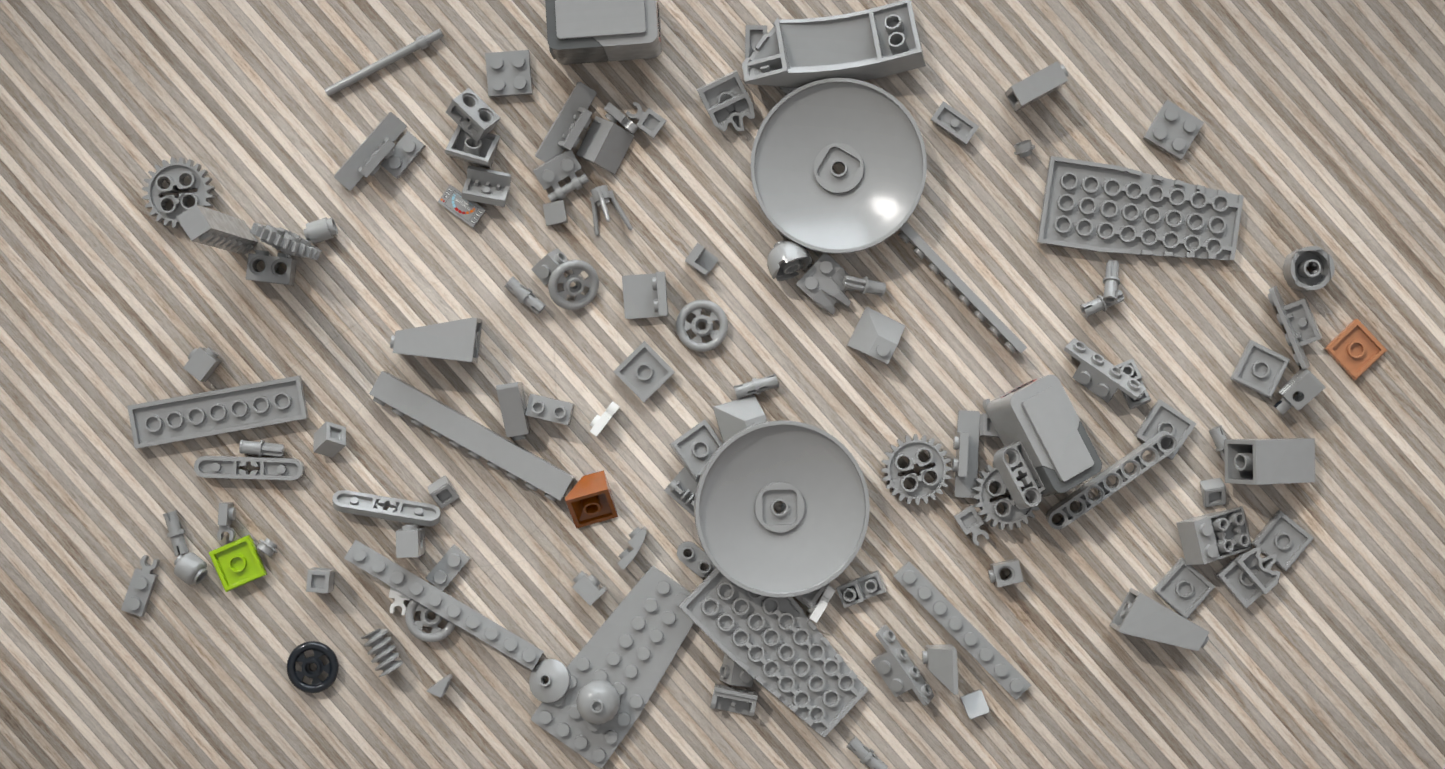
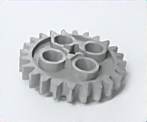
M171 157L170 164L166 160H162L163 167L154 165L157 170L156 173L149 171L148 173L152 178L144 179L149 184L148 187L142 188V190L148 192V195L142 197V199L149 200L145 208H153L149 214L151 216L158 215L156 221L162 222L164 220L165 226H169L172 222V227L178 228L180 222L176 217L189 209L187 201L192 196L195 198V204L203 207H213V204L208 202L209 199L215 198L209 192L214 190L215 187L208 185L213 179L210 177L205 178L208 171H200L202 165L198 163L194 165L193 160L189 159L186 163L185 158L180 157L177 162L176 158ZM190 175L192 182L190 185L185 186L184 178ZM169 178L170 186L164 189L162 183L165 179ZM195 188L198 189V191L194 193H180L179 197L175 195H168L162 198L160 197V194L163 193H177L179 192V189L183 191H189ZM172 200L174 206L170 211H167L166 203Z
M253 223L250 231L251 234L260 237V241L291 256L297 255L302 258L307 257L318 260L322 251L312 246V242L281 227L275 228L270 225L265 226Z
M914 434L913 440H910L908 435H906L904 443L897 439L899 446L890 445L893 450L892 453L885 452L889 459L882 460V463L887 465V468L881 469L882 472L887 473L882 480H889L890 483L886 485V488L893 487L891 495L894 496L899 493L898 500L902 501L904 497H907V504H910L912 499H914L916 505H919L920 499H923L924 503L927 504L929 496L936 500L934 493L943 494L940 489L941 486L948 487L944 480L951 479V476L946 474V471L952 470L951 467L946 466V463L950 462L951 459L943 457L946 455L947 450L939 451L942 446L941 443L933 445L934 438L926 442V435H923L921 440H918L917 434ZM922 450H927L929 453V459L925 462H921L918 458V454ZM901 456L908 458L909 463L905 468H900L897 465V461ZM929 463H935L934 467L919 470V475L911 472L898 476L899 472L913 469L914 464L921 467ZM928 471L935 473V480L931 483H927L924 479ZM907 477H912L915 481L911 489H906L903 485Z
M994 461L993 468L990 465H986L985 469L987 472H978L982 478L974 479L978 487H972L971 489L976 491L977 495H973L971 498L977 499L978 502L973 507H980L977 515H985L983 522L991 520V527H995L998 524V528L1002 530L1006 525L1008 530H1012L1013 524L1016 528H1021V522L1023 524L1029 523L1027 517L1035 518L1032 510H1039L1038 506L1025 509L1019 508L1014 503L1011 495L993 502L989 501L990 498L1003 495L1008 491ZM991 482H994L997 486V491L994 494L989 490ZM1026 493L1025 498L1026 501L1029 503L1030 497ZM998 503L1004 505V512L1002 514L997 512Z

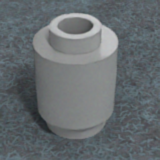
M327 217L307 223L306 229L303 230L306 240L311 241L312 244L332 239L334 235L338 234L334 219H328Z

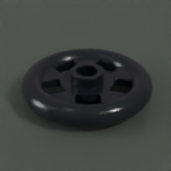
M309 641L298 645L291 652L287 660V674L291 683L297 689L306 693H319L328 689L338 675L339 663L334 651L321 642ZM313 650L314 656L306 658L304 652ZM325 655L329 663L324 665L320 656ZM296 662H302V671H296ZM311 663L316 664L317 669L315 671L310 669ZM323 671L328 673L324 681L318 678ZM304 676L313 678L311 685L303 682Z

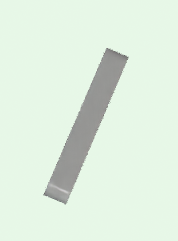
M1166 431L1159 432L1051 507L1046 514V519L1050 526L1054 529H1062L1174 452L1178 445L1177 439ZM1165 437H1170V445L1162 448L1161 440ZM1146 450H1152L1153 452L1149 460H1143L1142 458ZM1127 463H1134V470L1126 473L1124 471L1125 465ZM1109 476H1116L1115 484H1106V479ZM1092 488H1097L1098 495L1094 498L1088 497V491ZM1073 501H1080V508L1070 510V504ZM1056 513L1062 514V520L1058 523L1052 522V516Z

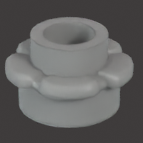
M1031 140L1021 141L1014 145L1016 151L1014 154L1019 155L1020 158L1032 154L1035 145H1032Z
M268 538L265 541L259 540L260 544L257 548L267 556L272 557L274 553H277V550H275L277 545Z

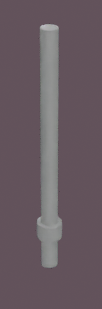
M440 28L426 36L421 35L416 38L415 42L324 90L329 97L419 49L423 50L429 47L430 43L444 35Z

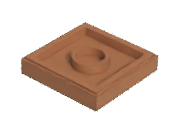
M1354 319L1324 348L1353 380H1357L1387 351L1358 319Z

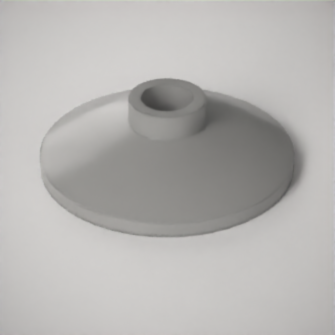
M546 659L539 662L532 670L529 686L532 694L539 701L545 703L556 702L568 691L570 675L562 662L555 659ZM546 676L549 678L547 684L544 683V679Z

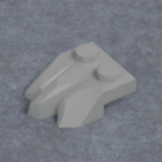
M733 71L697 89L713 124L725 132L730 122L736 131H744L743 116H747L749 119L755 118L752 101L737 71Z
M824 253L795 284L816 305L832 315L835 312V303L849 308L851 301L844 293L855 290L842 285L844 276L849 274L827 253Z
M1260 546L1234 558L1216 574L1243 608L1249 607L1262 594H1267L1275 587L1281 574L1279 571H1272L1270 569L1277 561L1275 554L1261 558L1260 554L1262 551Z

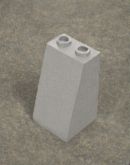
M467 318L395 331V335L391 336L390 348L393 349V353L478 363L483 320Z
M1315 438L1224 439L1225 483L1265 485L1315 482Z
M1130 588L1109 625L1123 634L1195 651L1203 648L1209 639V631Z

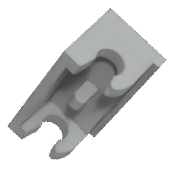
M715 684L710 708L753 717L758 692Z

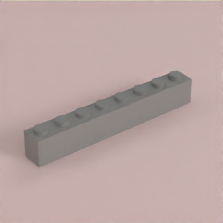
M197 204L176 217L193 242L238 254L250 252L254 249L253 245L257 243L244 220Z

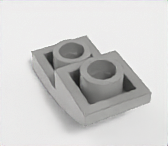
M1133 358L1116 365L1124 373L1138 380L1144 386L1142 376ZM1146 389L1137 400H1134L1122 391L1130 410L1151 401Z
M645 526L642 529L637 527L629 534L631 539L628 543L633 549L627 548L618 556L621 560L617 564L623 570L640 550L648 530Z
M879 570L836 588L844 608L887 591Z

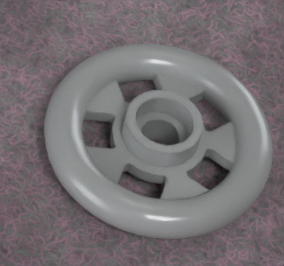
M581 260L566 261L560 264L550 276L548 284L550 297L556 305L563 309H581L595 298L599 288V278L595 269L587 262ZM572 269L573 274L565 278L563 273ZM582 271L588 274L585 280L579 276ZM573 281H576V285L574 287H570V284ZM558 283H563V291H557ZM584 286L589 287L586 295L581 294ZM567 295L575 296L574 301H566Z
M695 300L688 303L680 311L676 321V331L679 339L686 347L694 351L706 352L715 349L723 342L728 331V320L725 312L716 303L709 300ZM702 308L711 311L710 317L701 315ZM692 312L696 317L692 320V323L686 321V318ZM712 321H719V330H712ZM699 322L706 323L704 330L698 328ZM690 328L696 334V337L692 340L686 333ZM710 334L712 340L703 343L701 337Z
M411 599L406 608L405 621L409 631L416 638L425 642H437L452 633L456 626L455 624L448 621L443 629L439 628L437 625L443 617L435 613L436 618L429 620L427 614L433 611L426 607L424 608L423 605ZM415 611H421V621H414ZM424 624L433 627L431 633L422 631Z

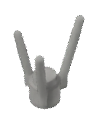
M607 185L598 186L590 190L596 236L599 235L597 206L602 207L606 221L610 222L606 206L610 203V200L628 229H633L615 199L613 191H609Z

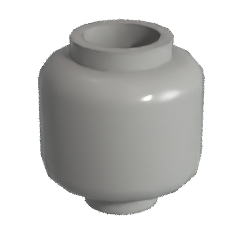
M193 552L179 555L174 562V574L188 585L199 584L208 573L206 562Z

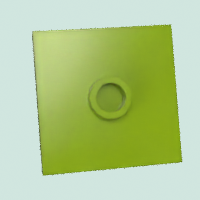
M251 535L208 552L225 592L267 575Z

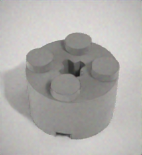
M1317 246L1304 247L1291 252L1286 256L1283 265V275L1288 286L1298 291H1312L1323 288L1332 279L1335 270L1332 257L1324 249ZM1306 267H1311V271H1306Z

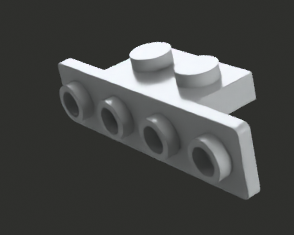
M577 82L537 150L535 157L546 163L560 155L564 149L571 150L577 146L580 141V133L591 122L590 116L592 112L587 109L596 96V91L582 82Z
M389 112L337 171L334 178L348 190H352L363 176L366 178L369 174L373 176L379 170L380 166L378 164L383 158L387 160L394 153L393 147L395 144L393 142L405 130L407 125L392 112Z
M1277 286L1269 289V301L1272 306L1275 305L1277 308V320L1281 326L1284 325L1287 332L1285 338L1288 345L1293 346L1295 351L1293 357L1297 366L1301 365L1302 370H1305L1310 364L1302 346L1320 340L1323 337L1306 297L1284 305Z
M1074 338L1064 348V351L1081 362L1072 378L1107 403L1113 398L1118 389L1134 400H1137L1145 391L1146 387L1140 384L1138 380L1131 378L1119 367L1104 359L1102 355L1088 348L1083 342Z
M958 411L957 437L954 436L953 440L956 458H953L952 471H955V497L971 498V496L977 495V492L971 488L977 487L974 479L978 475L979 411Z
M887 625L882 626L876 633V637L886 652L873 658L872 664L895 697L912 689L923 706L928 705L934 697L932 688L922 678L919 669L914 666L908 657L907 651L901 647L894 632Z

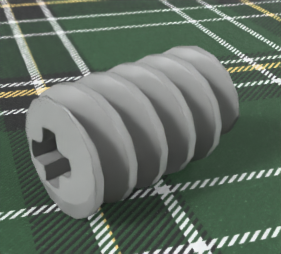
M380 628L362 636L361 639H368L364 647H372L368 655H376L371 662H379L375 670H383V673L379 676L382 677L398 669L403 664V661H395L399 653L391 652L396 646L394 644L388 645L392 640L391 637H384L388 629Z

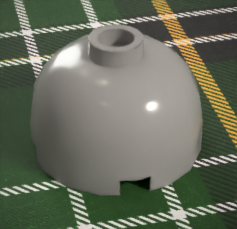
M785 240L777 242L767 258L768 270L772 278L775 279L776 277L777 281L796 277L799 275L796 271L802 267L806 270L812 263V258L805 247L793 241Z
M592 680L579 691L576 700L577 710L588 723L595 725L605 724L611 721L618 713L620 695L611 683L604 680Z

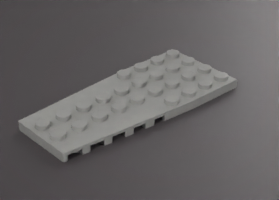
M1050 156L1037 243L1102 253L1231 261L1235 258L1244 196L1227 193L1223 190L1206 188L1201 185H1193L1180 180L1167 179L1159 175H1150L1116 165Z
M651 566L567 666L570 675V685L567 693L556 702H542L530 720L602 769L641 714L694 624L679 608L680 604L691 592L655 566ZM592 680H604L611 683L620 695L618 713L611 721L605 724L595 725L588 723L577 710L576 700L579 691Z
M715 568L679 606L724 654L822 737H826L868 691V688L861 683L853 670L843 661L844 659L837 654L829 641L822 636L815 624L808 619L792 597H769L752 593L731 582Z

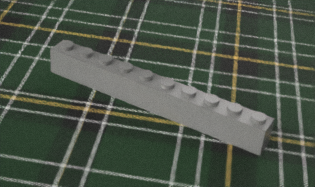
M386 371L381 372L369 393L374 396L373 401L382 406H385V404L392 406L394 413L402 417L405 414L412 418V423L420 427L426 425L431 428L430 433L439 438H442L444 435L450 439L449 443L459 449L462 446L469 449L468 454L477 459H480V457L487 459L489 466L497 470L500 467L507 471V476L515 480L521 478L526 481L525 485L534 491H537L539 488L546 492L544 494L545 497L554 502L557 499L560 501L563 499L575 477Z

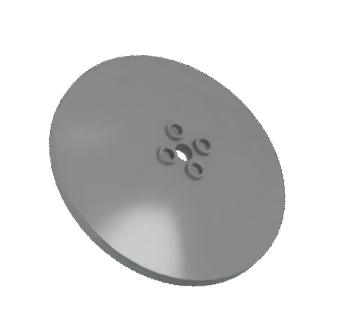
M851 78L818 80L803 85L786 95L765 117L757 132L752 148L751 179L762 211L774 227L788 239L805 248L823 253L847 254L859 252L876 246L891 237L908 221L920 201L926 180L927 157L925 144L910 112L887 91L865 81ZM842 163L845 166V171L842 174H835L832 170L834 164Z
M787 420L768 421L750 426L724 442L706 464L698 482L694 501L695 525L700 543L706 555L720 573L737 586L752 593L784 598L818 590L837 578L849 566L864 541L870 511L869 493L864 475L849 450L826 431L802 422ZM777 501H782L785 505L781 513H776L773 509Z

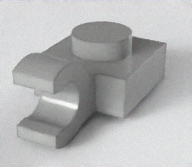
M233 502L219 503L218 540L223 539L224 532L229 533V541L234 540L236 537L235 530L230 526L236 517V509L233 508Z

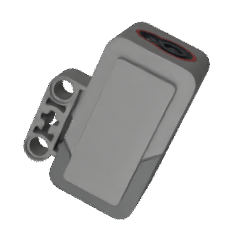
M545 0L549 50L553 59H556L560 64L650 59L658 57L662 52L658 0Z
M1047 375L1023 383L988 403L987 414L1004 445L1002 449L994 454L993 461L1014 503L1019 508L1035 507L1041 502V497L1067 492L1101 471V459L1060 380L1055 375ZM1005 454L1009 456V463L1005 460ZM1026 493L1030 497L1029 503L1026 501L1025 498Z

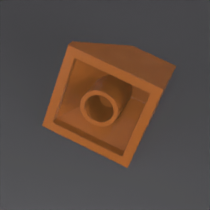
M604 470L583 476L565 497L576 529L618 517Z

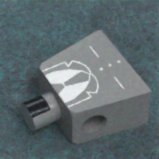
M1301 368L1279 390L1283 397L1274 407L1282 415L1292 406L1299 411L1326 387L1309 370H1302ZM1298 391L1297 396L1293 398V394Z

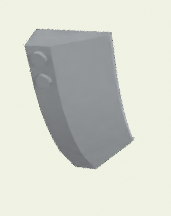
M902 0L864 11L829 17L783 20L777 18L773 23L774 27L768 35L765 34L755 46L756 50L751 57H747L742 63L746 84L801 87L808 83L828 78H851L866 81L926 66L911 0Z

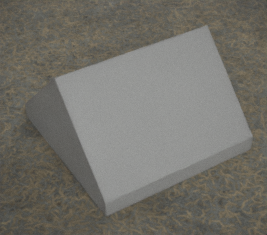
M595 116L576 155L616 174L634 135L613 122Z
M458 125L445 149V153L449 157L491 169L500 136L489 133L476 142Z

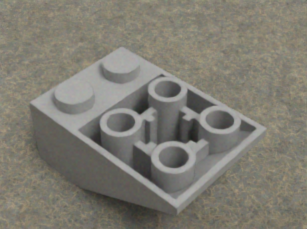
M1243 506L1177 522L1186 565H1204L1252 549Z

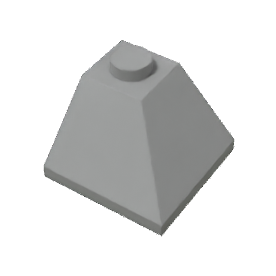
M866 306L847 346L887 365L899 343L905 325Z
M755 395L713 407L723 443L736 433L750 426L767 422L766 416Z
M952 644L926 645V651H922L923 664H926L928 670L954 695H958L957 650Z

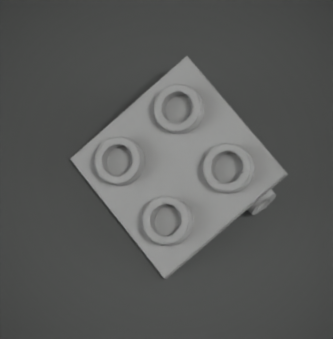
M684 467L664 491L694 516V501L700 477L694 480Z

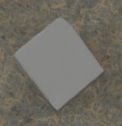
M564 200L543 204L546 226L568 223Z
M446 476L441 477L428 486L429 494L441 509L460 498Z
M1221 478L1200 481L1204 508L1226 504V486Z
M448 674L432 685L427 692L440 698L443 697L450 685L453 674Z
M981 689L960 697L970 720L990 712Z

